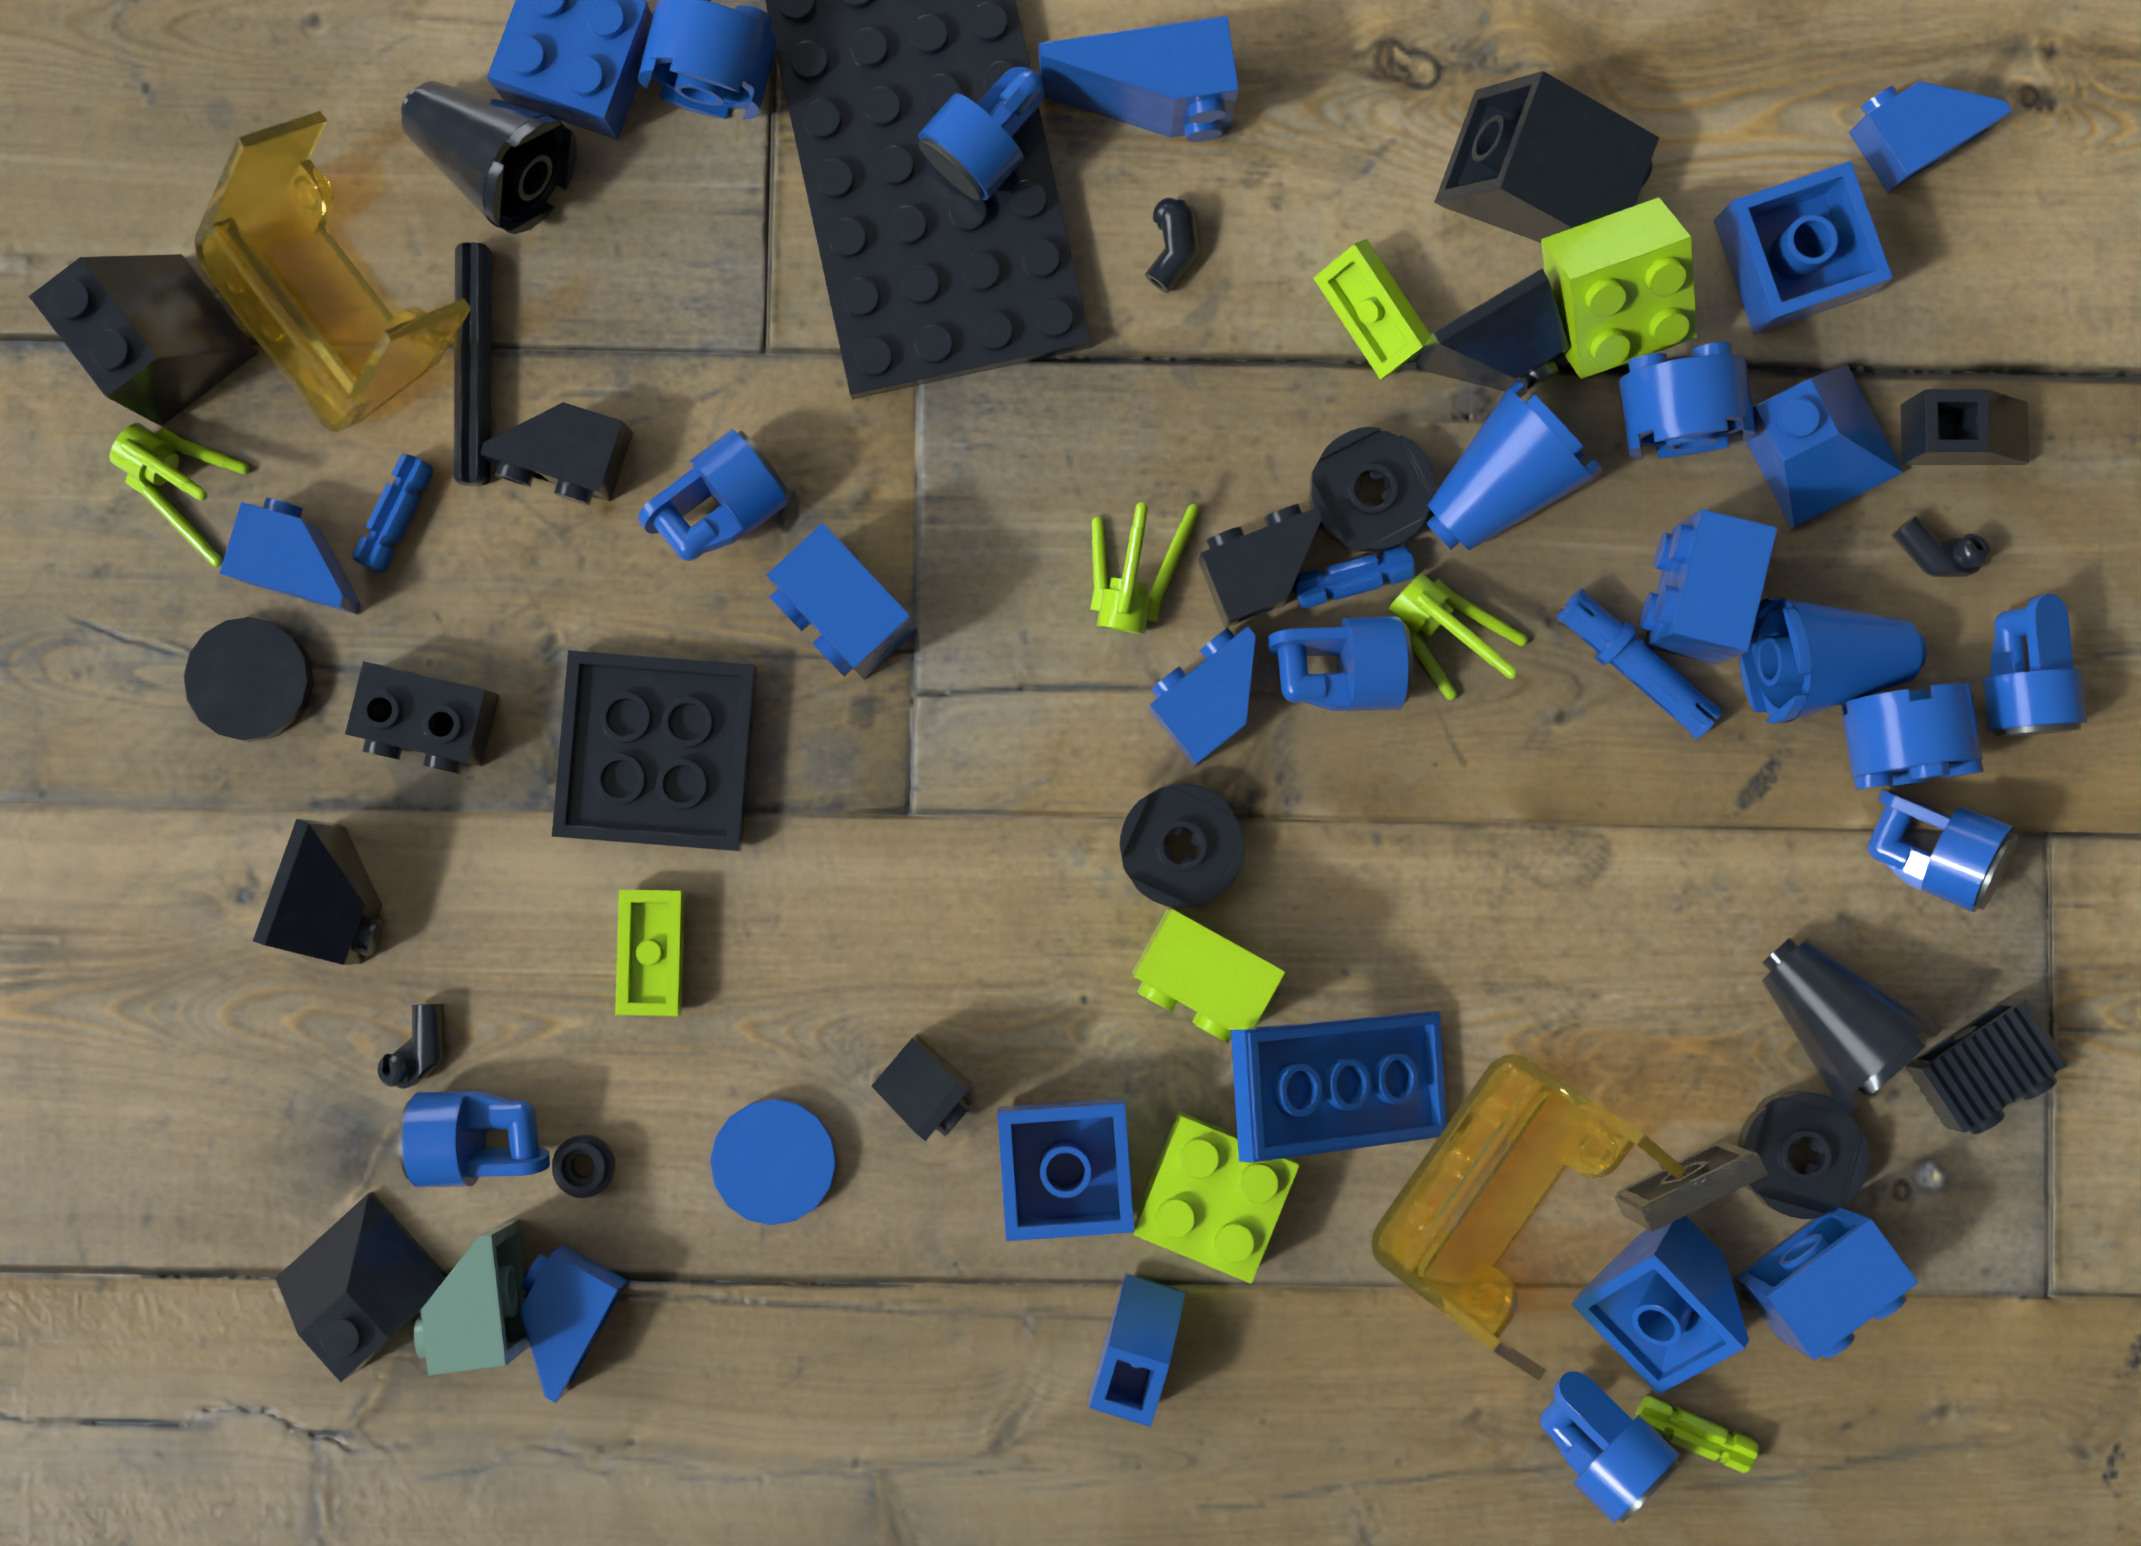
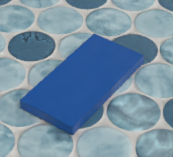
M1421 1011L1231 1030L1240 1162H1261L1448 1136L1440 1011Z

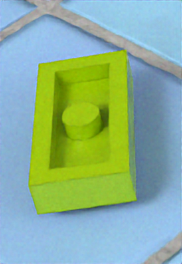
M1367 239L1354 243L1313 277L1380 380L1392 375L1417 356L1431 336Z
M619 889L615 1015H682L685 891Z

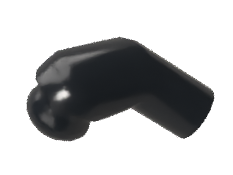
M1171 197L1162 199L1154 208L1153 222L1157 223L1158 228L1162 230L1165 248L1145 273V277L1155 287L1165 293L1171 291L1196 259L1201 249L1195 210L1185 200H1176Z
M444 1004L411 1005L412 1038L393 1054H385L380 1059L377 1071L383 1084L400 1089L415 1086L441 1063L444 1057Z

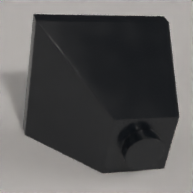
M1541 268L1434 331L1415 360L1421 371L1504 392L1517 380H1520L1526 389L1530 390L1558 373L1559 369L1555 362L1569 349V345L1552 288L1544 270Z
M296 819L253 942L341 965L362 964L364 956L370 957L374 953L383 931V922L377 920L382 903L346 827L330 822Z
M369 1192L275 1279L298 1336L341 1383L367 1365L421 1315V1309L447 1275L373 1192Z

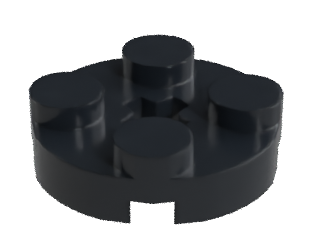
M1362 427L1340 435L1325 448L1310 475L1309 502L1311 509L1318 507L1322 516L1319 527L1330 539L1338 542L1349 552L1378 553L1400 546L1421 528L1430 510L1427 504L1433 497L1435 482L1428 459L1412 440L1402 435L1397 436L1391 432L1380 431L1381 428ZM1368 474L1373 482L1381 479L1385 481L1388 489L1380 495L1383 504L1373 506L1368 500L1362 502L1358 500L1355 493L1361 487L1358 479L1360 476Z
M1182 783L1158 788L1140 799L1130 810L1124 821L1119 841L1123 869L1135 888L1155 903L1172 908L1205 904L1225 892L1239 873L1245 849L1240 824L1229 804L1221 796L1205 787ZM1183 828L1189 829L1193 832L1191 843L1199 847V852L1195 859L1185 856L1180 864L1174 863L1169 859L1171 849L1163 845L1164 839L1167 834L1178 836Z
M1790 1091L1778 1096L1766 1097L1758 1103L1756 1110L1749 1115L1739 1136L1737 1157L1742 1183L1764 1205L1784 1215L1799 1219H1816L1828 1215L1826 1212L1835 1210L1840 1204H1847L1852 1200L1865 1182L1870 1158L1865 1135L1860 1134L1857 1123L1851 1117L1853 1115L1851 1113L1847 1114L1834 1099L1825 1095L1808 1091ZM1801 1137H1809V1148L1818 1152V1159L1815 1164L1805 1163L1801 1172H1796L1793 1169L1794 1160L1788 1157V1150L1791 1145H1798Z

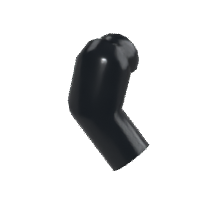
M1916 515L1907 520L1891 535L1923 572L1933 577H1967L1979 571L1981 565L1986 563L1990 557V547L1983 537L1977 534H1967L1963 539H1937Z

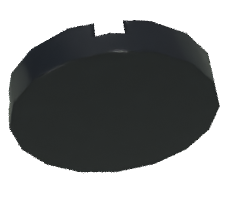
M251 617L226 620L205 632L190 651L184 672L186 698L198 720L218 735L247 742L274 738L284 732L285 728L290 726L295 718L299 719L308 707L314 684L311 660L296 638L278 624Z

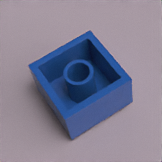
M515 0L487 78L503 101L552 115L560 121L618 140L639 84L638 74L653 14L648 3L643 0Z
M1851 161L1734 199L1713 220L1754 335L1869 297L1893 279Z
M1701 509L1673 527L1671 534L1664 532L1659 541L1654 559V568L1662 570L1657 592H1650L1647 595L1640 617V628L1647 630L1644 644L1652 649L1712 664H1717L1748 652L1777 527Z
M823 523L766 575L778 588L769 598L801 632L810 624L817 629L821 635L813 642L814 646L844 677L854 669L865 680L918 630L911 616Z
M1124 1098L999 1106L997 1116L1006 1241L1134 1232Z
M1839 1206L1835 1210L1826 1212L1828 1215L1811 1219L1734 1277V1280L1777 1338L1814 1361L1820 1356L1830 1358L1845 1350L1854 1341L1855 1335L1853 1332L1872 1317L1875 1320H1879L1897 1311L1906 1302L1907 1297L1904 1293L1919 1283L1872 1219Z

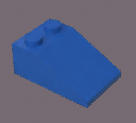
M1228 16L1039 43V68L1044 87L1043 97L1170 138L1186 136V140L1190 142L1212 140L1221 136L1222 130L1231 129L1239 88Z

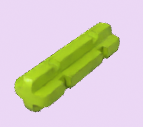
M1645 1396L1641 1400L1635 1417L1639 1414L1661 1436L1664 1434L1665 1439L1669 1440L1670 1443L1713 1461H1717L1720 1458V1462L1724 1463L1725 1466L1741 1473H1748L1753 1468L1758 1455L1759 1445L1752 1438L1733 1430L1728 1434V1430L1723 1426L1677 1407L1673 1411L1669 1403L1655 1397Z

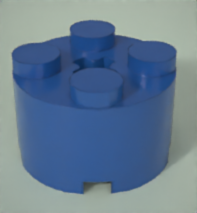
M660 0L655 7L638 74V81L647 89L651 79L662 86L660 99L691 112L727 119L729 108L745 109L742 120L753 119L760 112L777 45V38L770 30L772 17L767 12L748 5H738L735 9L713 3L711 0Z
M1716 342L1701 345L1692 350L1693 357L1667 361V355L1664 353L1646 354L1628 361L1630 373L1620 378L1619 387L1630 457L1643 459L1642 447H1657L1658 458L1695 455L1729 447L1728 435L1741 430L1744 442L1756 436L1746 359L1742 356L1733 355L1731 343Z
M1970 683L1932 685L1931 690L1909 691V689L1861 697L1846 701V704H1841L1845 739L1855 790L1884 786L1898 787L1928 782L1927 779L1941 776L1948 778L1984 772L1982 765L1983 754Z

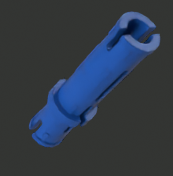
M1583 588L1576 591L1564 604L1566 608H1561L1556 614L1555 619L1564 623L1596 651L1594 659L1603 666L1610 663L1690 732L1694 739H1698L1715 723L1711 720L1712 718L1716 720L1720 717L1723 711L1720 706L1711 702L1634 635L1637 631L1636 627L1629 621L1621 624L1592 599Z

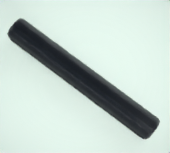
M466 242L458 244L455 248L454 479L457 483L464 486L487 485L491 480V462L480 454L484 442L491 439V251L486 244Z

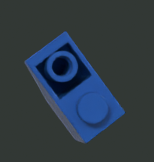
M1248 626L1236 636L1229 628H1226L1199 650L1206 659L1189 674H1186L1180 666L1177 667L1151 689L1157 699L1149 705L1148 710L1194 767L1246 725L1256 638Z
M1125 1273L1088 1393L1089 1408L1151 1427L1170 1366L1185 1299V1291Z

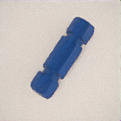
M402 454L399 457L391 473L396 478L393 484H386L366 525L370 532L367 538L364 536L360 537L353 552V559L357 563L376 572L383 573L387 570L395 554L391 547L394 541L400 543L421 500L416 495L419 489L425 491L433 475V467L429 463L410 454Z
M1401 546L1383 551L1384 553H1381L1382 557L1379 558L1372 554L1328 566L1325 569V573L1320 574L1317 569L1299 574L1294 582L1297 600L1302 608H1309L1324 604L1327 598L1331 596L1335 601L1382 588L1381 586H1384L1383 582L1386 581L1393 585L1410 580L1415 575V564L1408 547Z

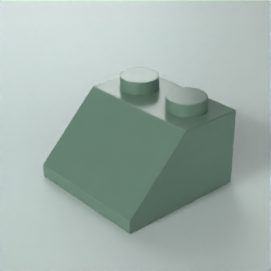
M520 1219L506 1221L480 1235L421 1309L422 1319H418L414 1327V1342L418 1357L420 1359L426 1358L428 1376L506 1366L530 1347L520 1311L528 1296V1291L521 1288L526 1273Z

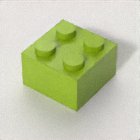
M1659 197L1541 239L1544 271L1549 279L1569 345V349L1563 355L1580 379L1628 363L1632 358L1653 354L1697 338L1691 236Z
M1167 909L1131 974L1142 981L1137 990L1138 994L1170 1012L1174 1010L1177 1002L1186 1005L1197 1012L1192 1023L1218 1039L1229 1043L1231 1040V1030L1255 1028L1285 971L1179 912Z
M1178 1110L1134 1217L1133 1235L1252 1284L1299 1164L1293 1157L1261 1162H1240L1237 1134Z

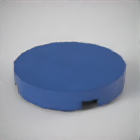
M772 1098L752 1102L728 1118L715 1137L710 1163L714 1186L729 1208L746 1220L776 1225L796 1221L818 1206L832 1186L837 1157L833 1136L813 1111L799 1102Z

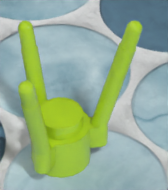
M133 423L127 426L112 445L109 456L110 462L128 473L125 483L143 494L197 552L212 566L220 567L223 563L221 556L153 484L160 486L169 481L199 501L207 498L208 493L205 489L177 470L179 456L174 453L175 451L243 475L249 472V465L228 455L182 439L165 427L154 433L141 423Z
M1139 502L1135 507L1122 579L1111 578L1109 589H1107L1104 521L1099 516L1092 519L1094 591L1090 610L1099 611L1096 626L1145 635L1147 620L1157 622L1161 600L1200 509L1198 505L1191 504L1187 508L1149 596H1146L1148 584L1136 581L1148 512L1147 504Z
M1421 572L1388 608L1402 622L1406 623L1411 637L1412 650L1447 700H1454L1457 697V693L1418 634L1420 630L1428 637H1431L1443 625L1508 679H1515L1517 677L1518 671L1515 667L1451 614L1456 609L1519 646H1525L1528 643L1527 636L1456 594L1439 578L1433 583Z

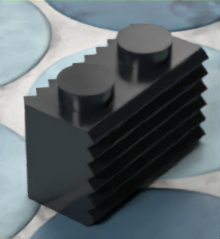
M2006 998L1905 1065V1067L1912 1076L1913 1081L1919 1086L1922 1094L1926 1097L1927 1102L1933 1107L1941 1123L1947 1129L1963 1133L1970 1131L1972 1134H1979L2001 1122L2005 1117L2002 1109L2007 1104L2014 1102L2016 1098L2022 1096L2024 1100H2029L2051 1089L2057 1083L2054 1075L2058 1070L2067 1067L2069 1063L2026 999Z

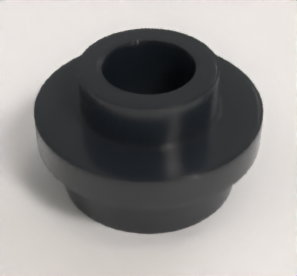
M589 1134L576 1135L565 1140L557 1148L552 1159V1174L556 1184L562 1191L577 1198H588L602 1192L611 1183L616 1169L615 1157L609 1145L599 1137ZM579 1154H587L595 1162V1171L589 1177L581 1176L575 1169V1160Z

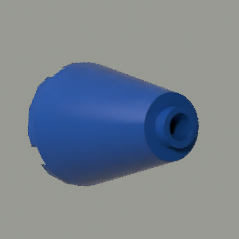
M1520 380L1514 382L1506 390L1427 504L1435 515L1426 524L1450 550L1460 542L1468 550L1475 548L1590 482L1603 471L1595 459L1585 467L1579 462L1585 456L1581 451L1584 446L1535 394L1525 403L1521 400L1527 393V390Z
M1776 597L1765 598L1760 601L1751 637V647H1749L1748 652L1739 655L1742 684L1749 704L1754 711L1767 712L1770 717L1765 721L1771 724L1787 723L1844 704L1846 701L1865 697L1912 681L1926 661L1927 647L1923 636L1907 620Z

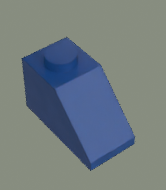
M1919 81L1901 93H1898L1894 85L1890 86L1861 106L1865 116L1849 131V134L1887 193L1991 130L2010 114L2012 110L2005 100Z
M268 497L265 498L263 508L241 502L219 574L243 583L358 614L361 603L321 529L300 518L303 508Z
M565 1245L553 1251L549 1258L540 1254L530 1267L521 1285V1288L529 1292L520 1311L544 1397L555 1403L569 1391L629 1281Z

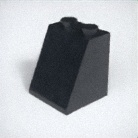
M1545 71L1477 89L1473 95L1434 203L1541 243L1543 238L1635 206L1639 192L1652 172L1653 162L1651 159L1659 137Z
M182 254L79 257L29 296L105 397L161 427L259 353Z

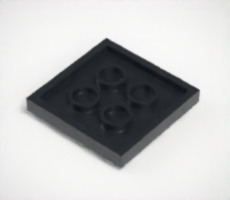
M568 650L552 837L742 852L757 666L752 664Z

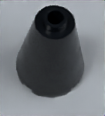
M436 81L423 83L419 87L412 89L404 98L401 107L404 133L492 225L511 234L522 233L538 225L555 208L546 201L557 185L564 190L567 189L572 179L577 159L576 137L558 118Z
M1788 938L1762 962L1770 971L1762 980L1763 984L1835 1101L1847 1114L1858 1107L1849 1097L1851 1094L1859 1089L1864 1095L1868 1093L1871 1096L1925 1047L1916 1036L1924 1031L1929 1037H1935L1942 1030V1027L1933 1018L1809 938L1800 946L1791 938Z

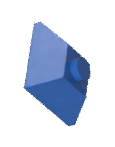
M1848 364L1807 379L1753 407L1757 434L1746 442L1791 529L1904 473Z
M1681 1210L1639 1234L1571 1303L1658 1395L1745 1349L1749 1341L1724 1254Z

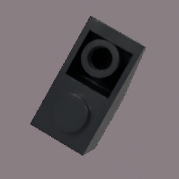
M1925 389L1900 404L1901 465H2026L2029 463L2028 402L1988 389Z
M562 402L484 442L480 454L497 466L495 475L502 479L531 487L533 478L555 484V495L589 506L592 496L611 501L633 432L621 420Z
M1299 504L1291 505L1267 515L1264 518L1267 527L1244 535L1241 526L1235 527L1206 540L1210 549L1201 552L1198 562L1225 629L1283 606L1291 592L1322 520L1318 507L1302 513Z
M917 1035L910 1039L871 1086L924 1141L930 1137L935 1129L946 1137L973 1103L964 1096L972 1082Z

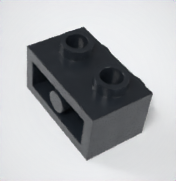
M363 661L345 735L365 739L363 752L400 760L402 748L425 753L423 766L460 774L463 762L482 766L499 695L485 689Z

